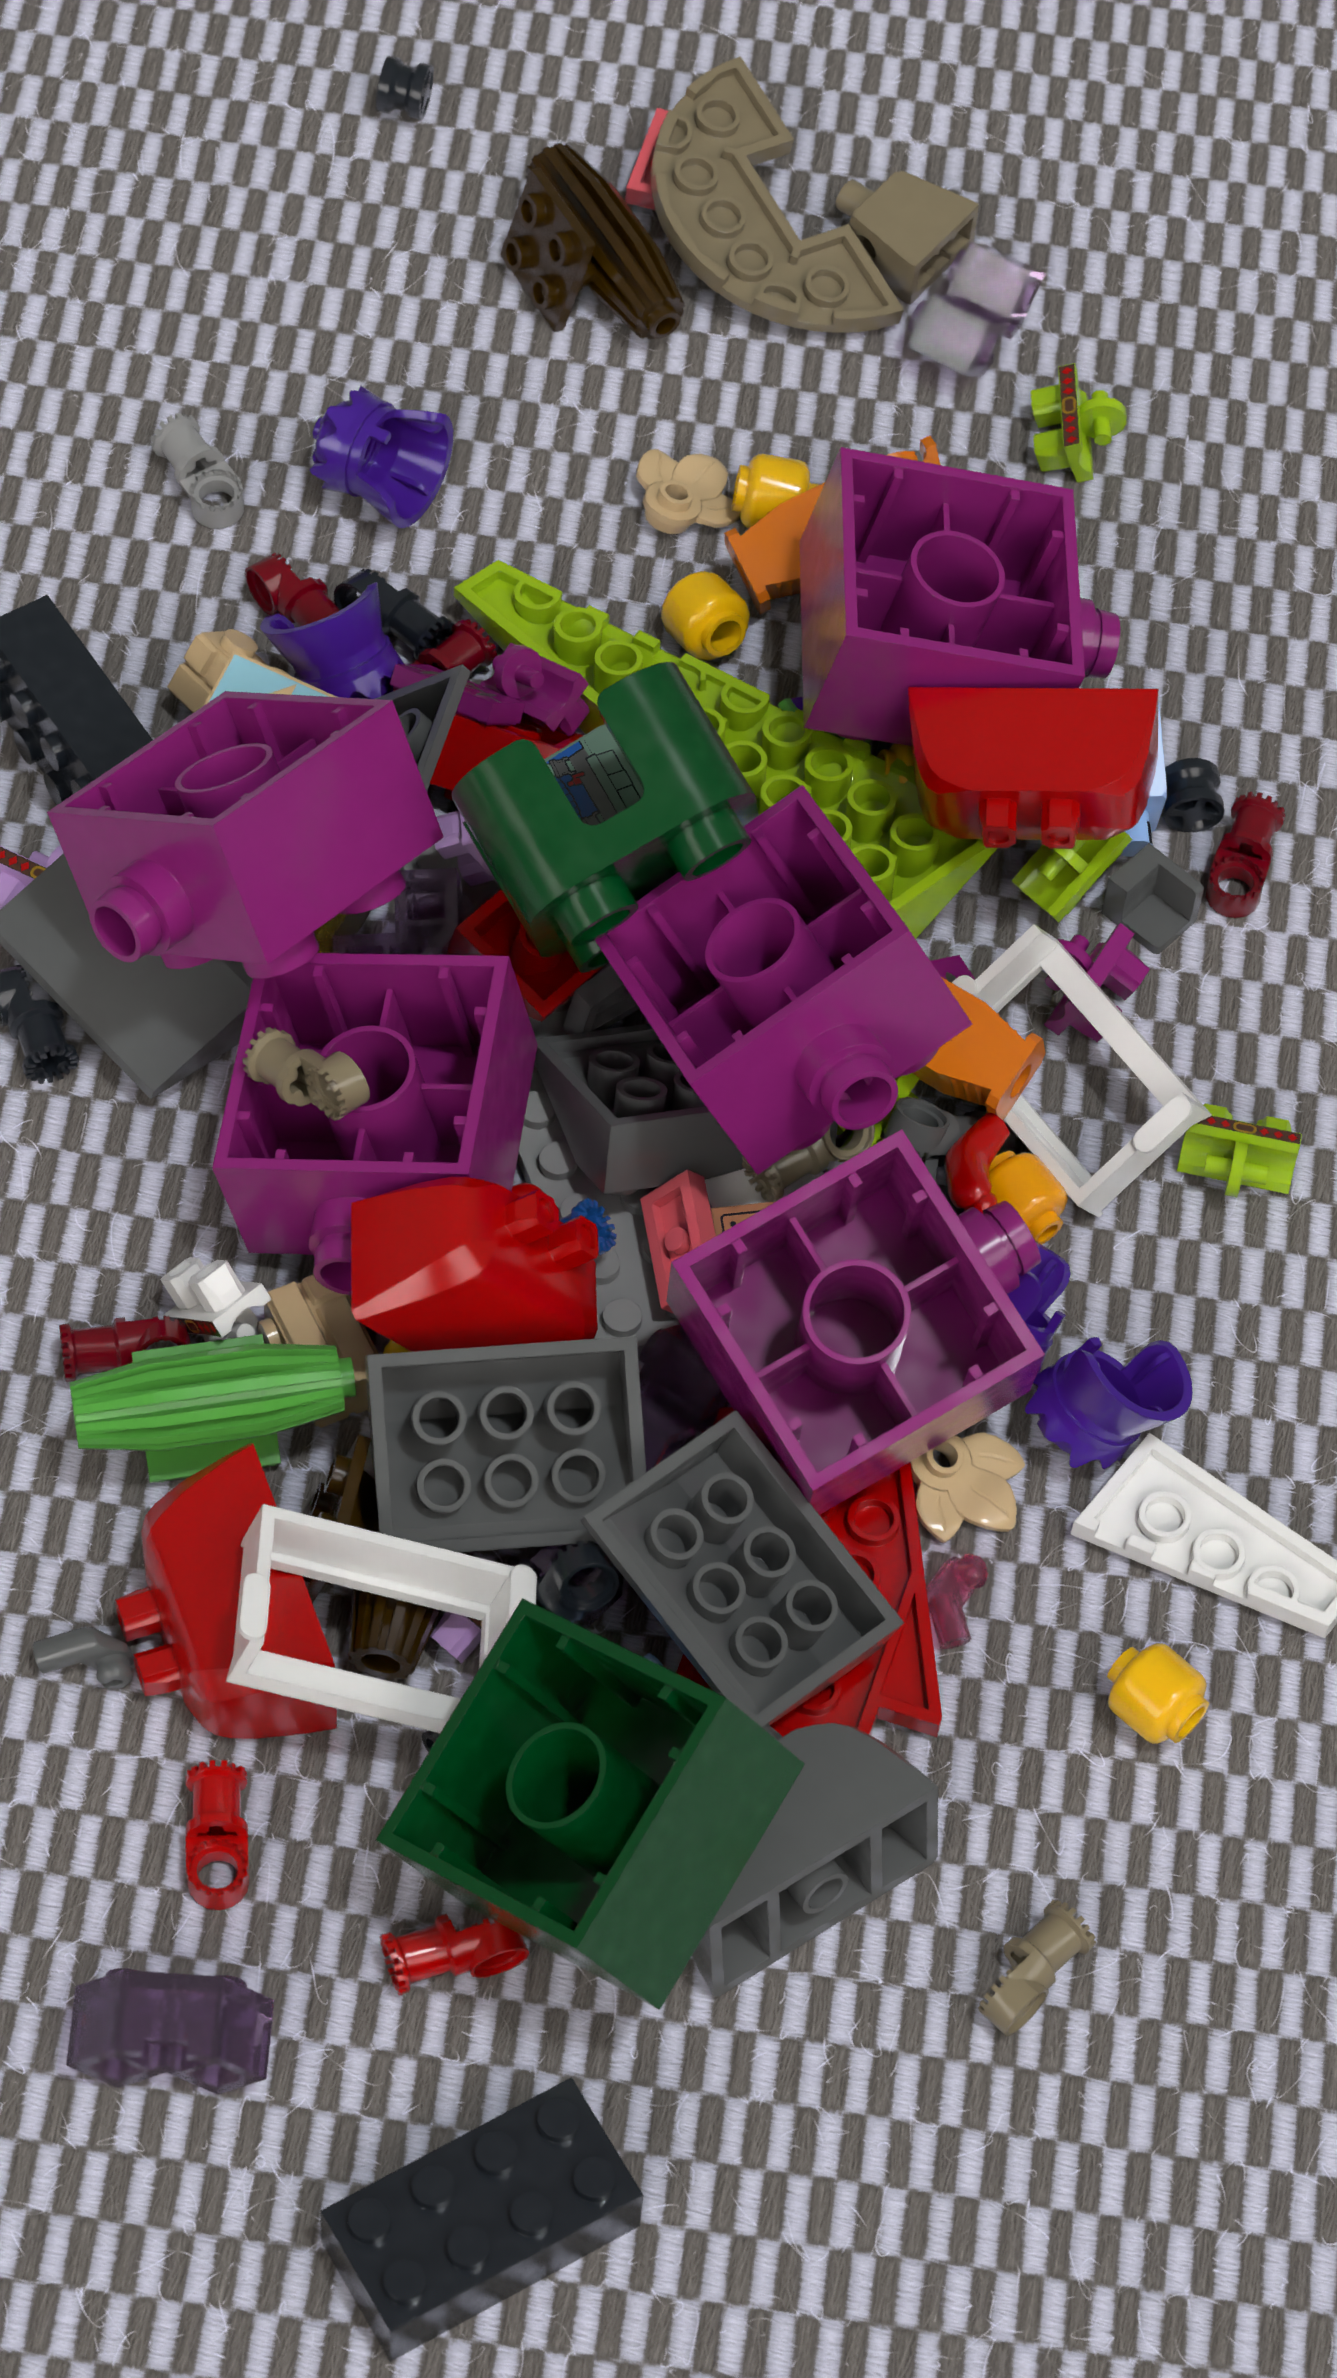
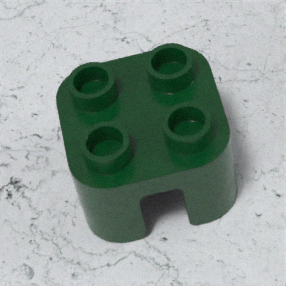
M674 662L658 663L641 669L605 688L598 696L597 706L599 714L644 789L643 796L637 803L598 825H588L582 822L536 745L525 739L516 740L489 756L469 771L452 791L453 801L465 820L462 823L540 956L551 957L568 951L581 973L593 971L609 963L595 940L628 920L639 907L637 904L638 900L678 872H680L685 881H691L719 869L741 854L752 841L744 825L759 816L756 796Z

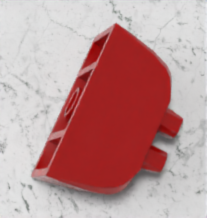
M908 687L916 788L923 816L931 827L958 839H982L983 845L986 848H1009L1011 845L1016 844V839L1041 840V844L1051 849H1072L1075 846L1076 840H1107L1133 828L1139 822L1147 806L1158 761V689Z
M447 1177L420 1182L352 1202L351 1311L356 1321L411 1352L594 1339L598 1330L596 1264L594 1261L599 1255L597 1226L582 1215L562 1223L559 1221V1208L555 1204L554 1199L539 1189L520 1197L500 1184L470 1177Z
M251 1442L180 1482L148 1511L141 1530L147 1587L133 1591L115 1600L117 1619L126 1642L160 1632L164 1643L163 1646L134 1654V1665L144 1696L180 1690L186 1707L201 1726L212 1734L226 1738L261 1739L337 1729V1708L226 1682L234 1653L244 1548L241 1547V1541L262 1504L277 1507L255 1446ZM271 1568L267 1630L264 1635V1644L260 1650L335 1668L334 1660L303 1576Z

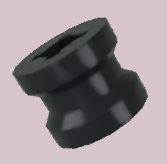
M388 56L380 73L376 109L379 112L388 114L395 109L406 111L411 119L422 120L427 112L434 79L433 65L420 63L413 67L404 65L398 57Z
M1186 758L1175 761L1165 767L1167 800L1163 807V814L1166 824L1180 832H1199L1217 825L1223 819L1225 812L1223 799L1216 792L1221 782L1217 766L1209 760Z

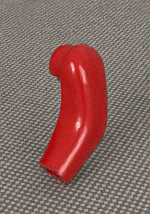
M986 1113L950 1147L945 1157V1173L949 1197L956 1208H963L964 1211L974 1207L983 1214L984 1209L997 1204V1198L991 1192L992 1183L989 1168L1009 1137L1010 1132L1004 1121L993 1113Z

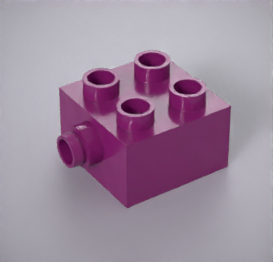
M840 447L799 542L804 728L836 733L852 740L871 739L912 746L908 687L1079 688L1084 678L1105 679L1109 676L1119 648L1120 620L1116 613L1095 608L1091 599L1080 598L1074 489Z
M225 691L47 812L89 913L93 931L102 947L110 954L124 962H134L147 954L152 956L160 955L164 965L170 969L190 968L213 959L242 962L246 974L251 978L257 979L271 978L288 973L310 961L319 950V944L314 931L337 914L363 913L395 899L406 887V881L401 868L444 837L393 700Z
M803 784L744 825L752 841L741 854L719 869L695 880L685 881L680 872L676 873L638 900L637 904L639 907L628 920L595 940L690 1086L757 1175L791 1151L802 1150L816 1143L826 1134L834 1121L839 1126L850 1130L864 1129L881 1121L891 1111L898 1097V1086L895 1078L909 1075L924 1067L935 1056L939 1047L972 1025V1022L908 927Z
M317 953L310 961L288 973L271 978H253L212 1166L248 1253L313 1255V1274L315 1279L329 1290L344 1295H351L352 1202L420 1182L447 1177L481 1179L500 1184L512 1192L538 1043L509 956ZM271 1027L272 1029L276 1028L280 1032L284 1030L290 1034L295 1042V1046L301 1050L312 1049L325 1058L337 1051L347 1054L360 1068L367 1081L370 1093L368 1102L339 1120H332L331 1116L328 1118L323 1110L320 1111L312 1103L302 1107L288 1104L279 1097L275 1086L254 1081L244 1071L243 1068L246 1065L243 1064V1058L249 1056L245 1052L248 1048H253V1045L249 1043L252 1038L257 1040L258 1036L256 1034L262 1031L265 1033V1029Z
M902 1129L671 1262L666 1302L734 1411L737 1410L819 1515L1030 1392L1045 1356L1007 1295L1020 1287L1018 1275H1025L1041 1263L1039 1249L1027 1225L1015 1208L1007 1201H1002L984 1209L983 1214L978 1209L971 1207L957 1216Z

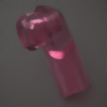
M974 1553L965 1554L961 1558L954 1556L943 1562L927 1585L929 1613L940 1649L957 1648L971 1641L970 1631L962 1607L971 1597L974 1589L983 1587L988 1579V1569L985 1562Z

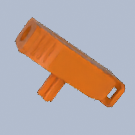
M930 435L921 439L920 454L923 462L940 465L935 441ZM900 451L887 454L888 456L918 461L914 451ZM825 482L782 502L771 512H768L766 516L758 520L755 525L749 527L741 536L735 528L724 533L727 551L759 614L771 609V599L801 593L799 542Z
M941 977L972 1022V1025L939 1047L931 1061L913 1074L920 1078L919 1080L943 1094L986 1106L987 1113H993L1004 1120L1044 1059L1046 1052L1043 1038L1032 1032L1024 1040L986 1002Z

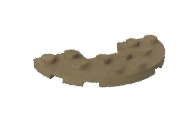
M741 56L716 66L692 82L687 87L683 98L675 105L672 111H668L661 125L651 166V192L655 211L664 233L682 261L711 289L733 304L779 324L804 330L830 333L864 332L899 324L904 309L850 225L847 224L800 240L754 169V165L790 154L794 138Z

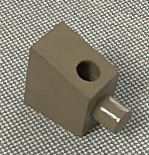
M905 171L894 172L875 191L854 179L849 180L840 190L836 198L835 208L851 217L850 227L892 292L911 305L974 243L979 204Z

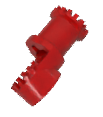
M209 1760V1767L204 1761L200 1762L199 1767H191V1770H187L186 1786L189 1791L193 1792V1819L189 1820L186 1825L187 1883L190 1895L196 1903L212 1910L228 1909L241 1902L248 1892L250 1883L248 1824L245 1819L241 1818V1791L247 1786L248 1773L243 1766L236 1767V1764L233 1762L227 1766V1760H221L220 1766H216L215 1760ZM224 1861L233 1865L238 1873L234 1881L228 1886L210 1888L198 1878L199 1872L210 1862Z
M445 1913L436 1916L434 1925L398 1937L388 1932L380 1935L379 1938L383 1956H390L384 1959L385 1965L393 1964V1967L388 1969L389 1976L392 1975V1984L395 1990H397L398 1995H402L410 1991L411 1984L449 1971L455 1977L470 1972L472 1977L488 1978L509 1971L524 1962L530 1954L523 1935L494 1920L495 1923L490 1924L488 1918L482 1920V1924L478 1925V1923H475L470 1928L456 1932L452 1921Z

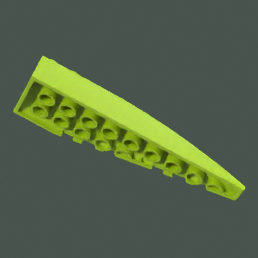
M500 560L493 562L454 587V597L504 651L510 643L524 645L536 651L539 656L583 676L589 685L580 698L590 709L588 715L579 726L585 734L599 726L605 725L597 706L598 696L605 688L646 667L663 662H674L753 790L757 800L758 814L760 815L803 784L915 939L998 849L986 848L983 845L982 839H958L931 827L926 822L919 805L914 766H907L902 760L897 758L891 764L889 774L885 775V760L871 754L870 744L862 740L847 738L843 740L828 732L804 728L802 710L797 709L795 712L782 711L780 708L769 703V694L687 653L680 659L660 649L661 640L641 630L632 635L610 624L609 614L591 605L587 608L575 607L562 600V591ZM899 775L906 777L908 781L904 784L900 783Z

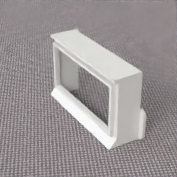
M1033 924L976 980L970 976L962 975L957 977L952 983L986 1002L998 1013L1044 969L1163 1105L1156 1114L1137 1130L1134 1137L1093 1176L1022 1094L1004 1119L1028 1149L1041 1159L1076 1205L1100 1217L1103 1214L1102 1210L1192 1125L1212 1115L1056 938Z
M262 1504L241 1541V1547L244 1548L234 1653L226 1682L441 1733L461 1700L460 1698L260 1650L264 1644V1635L268 1622L271 1589L269 1582L270 1569L482 1620L479 1668L521 1599L523 1598L536 1605V1573L526 1565H516L514 1567Z

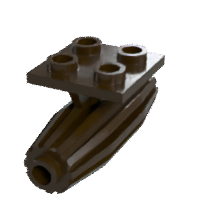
M555 143L552 147L547 146L542 149L541 153L531 159V164L527 165V175L525 176L527 181L519 198L516 212L500 253L507 268L513 272L531 298L533 305L541 312L554 332L565 329L577 294L587 285L592 293L639 338L661 339L672 334L680 324V317L684 314L683 307L685 304L657 244L612 183L571 145Z
M358 1434L346 1457L339 1454L334 1456L326 1482H320L316 1489L309 1511L310 1516L378 1532L374 1478L363 1470L371 1438ZM303 1576L312 1603L315 1601L323 1585L332 1584ZM352 1588L348 1648L350 1664H354L357 1670L369 1673V1676L376 1678L377 1676L383 1677L386 1680L408 1678L409 1674H413L441 1610Z

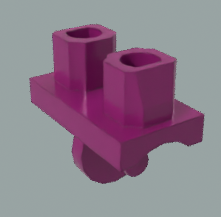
M510 643L502 655H497L492 663L494 675L479 684L526 703L522 718L552 732L558 731L568 737L574 734L590 711L589 706L580 698L589 685L583 676L539 656L536 651L524 645Z
M1121 923L1114 928L1107 941L1099 942L1089 955L1085 952L1089 947V941L1084 936L1076 934L1070 941L1057 939L1099 987L1102 984L1124 1001L1135 992L1150 970L1134 953L1126 948L1135 933ZM1047 975L1045 979L1046 985L1052 990L1059 991L1058 985ZM1065 993L1044 1023V1026L1058 1036L1071 1025L1096 1042L1103 1038Z

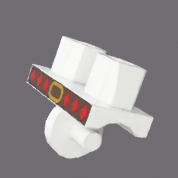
M189 1257L160 1279L176 1304L163 1317L169 1316L171 1321L174 1318L179 1320L180 1325L183 1324L189 1334L204 1335L205 1342L259 1334L257 1328L258 1319L249 1307L264 1306L271 1300V1297L262 1283L239 1281L228 1261L216 1260L204 1266L200 1258Z

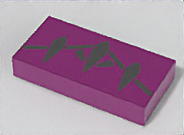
M395 664L390 685L393 686V689L398 690L444 671L431 665ZM467 680L456 714L483 725H515L521 722L526 703Z

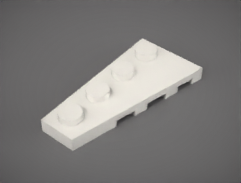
M1151 1433L1144 1438L1073 1522L1071 1535L1320 1637L1326 1638L1337 1624V1560Z

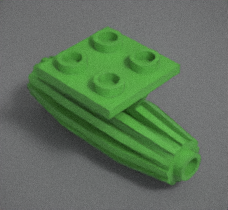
M263 1334L132 1352L133 1363L69 1383L78 1449L145 1451L150 1483L189 1478L225 1455L251 1442L255 1446L262 1467L281 1465L278 1432L345 1412L344 1398L356 1397L351 1357L339 1358L335 1345L264 1344Z

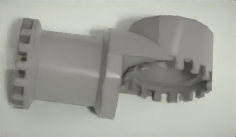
M176 413L175 419L170 415L167 417L168 423L165 424L161 421L159 425L162 429H156L154 431L155 435L151 436L150 440L152 443L150 445L153 448L152 450L157 456L167 458L175 469L174 476L176 481L191 499L192 513L197 522L211 529H223L234 525L244 514L243 484H241L240 478L225 461L220 450L217 447L209 446L199 434V424L192 415L188 417L184 413L183 415ZM213 492H224L233 497L229 503H225L220 507L219 505L212 507L202 502L206 495Z

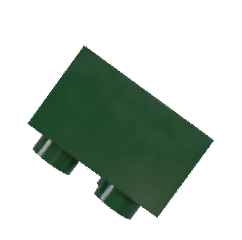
M522 1598L391 1813L376 1841L460 1902L660 2010L805 1764L728 1698Z

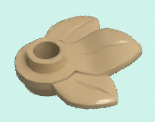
M652 449L647 451L639 461L636 478L646 490L643 497L645 518L655 529L668 534H680L685 532L694 523L721 528L731 525L740 518V512L732 511V499L722 494L727 483L728 472L718 459L704 454H691L677 462L664 452Z
M984 1432L971 1434L963 1438L955 1435L910 1462L912 1478L918 1486L915 1496L917 1517L926 1530L940 1542L946 1543L960 1528L963 1520L975 1526L998 1532H1009L1014 1528L1017 1514L1016 1499L1007 1480L1018 1474L1024 1468L1025 1462L1019 1452L1006 1441ZM936 1450L944 1454L950 1462V1467H942L937 1464L933 1457V1451Z

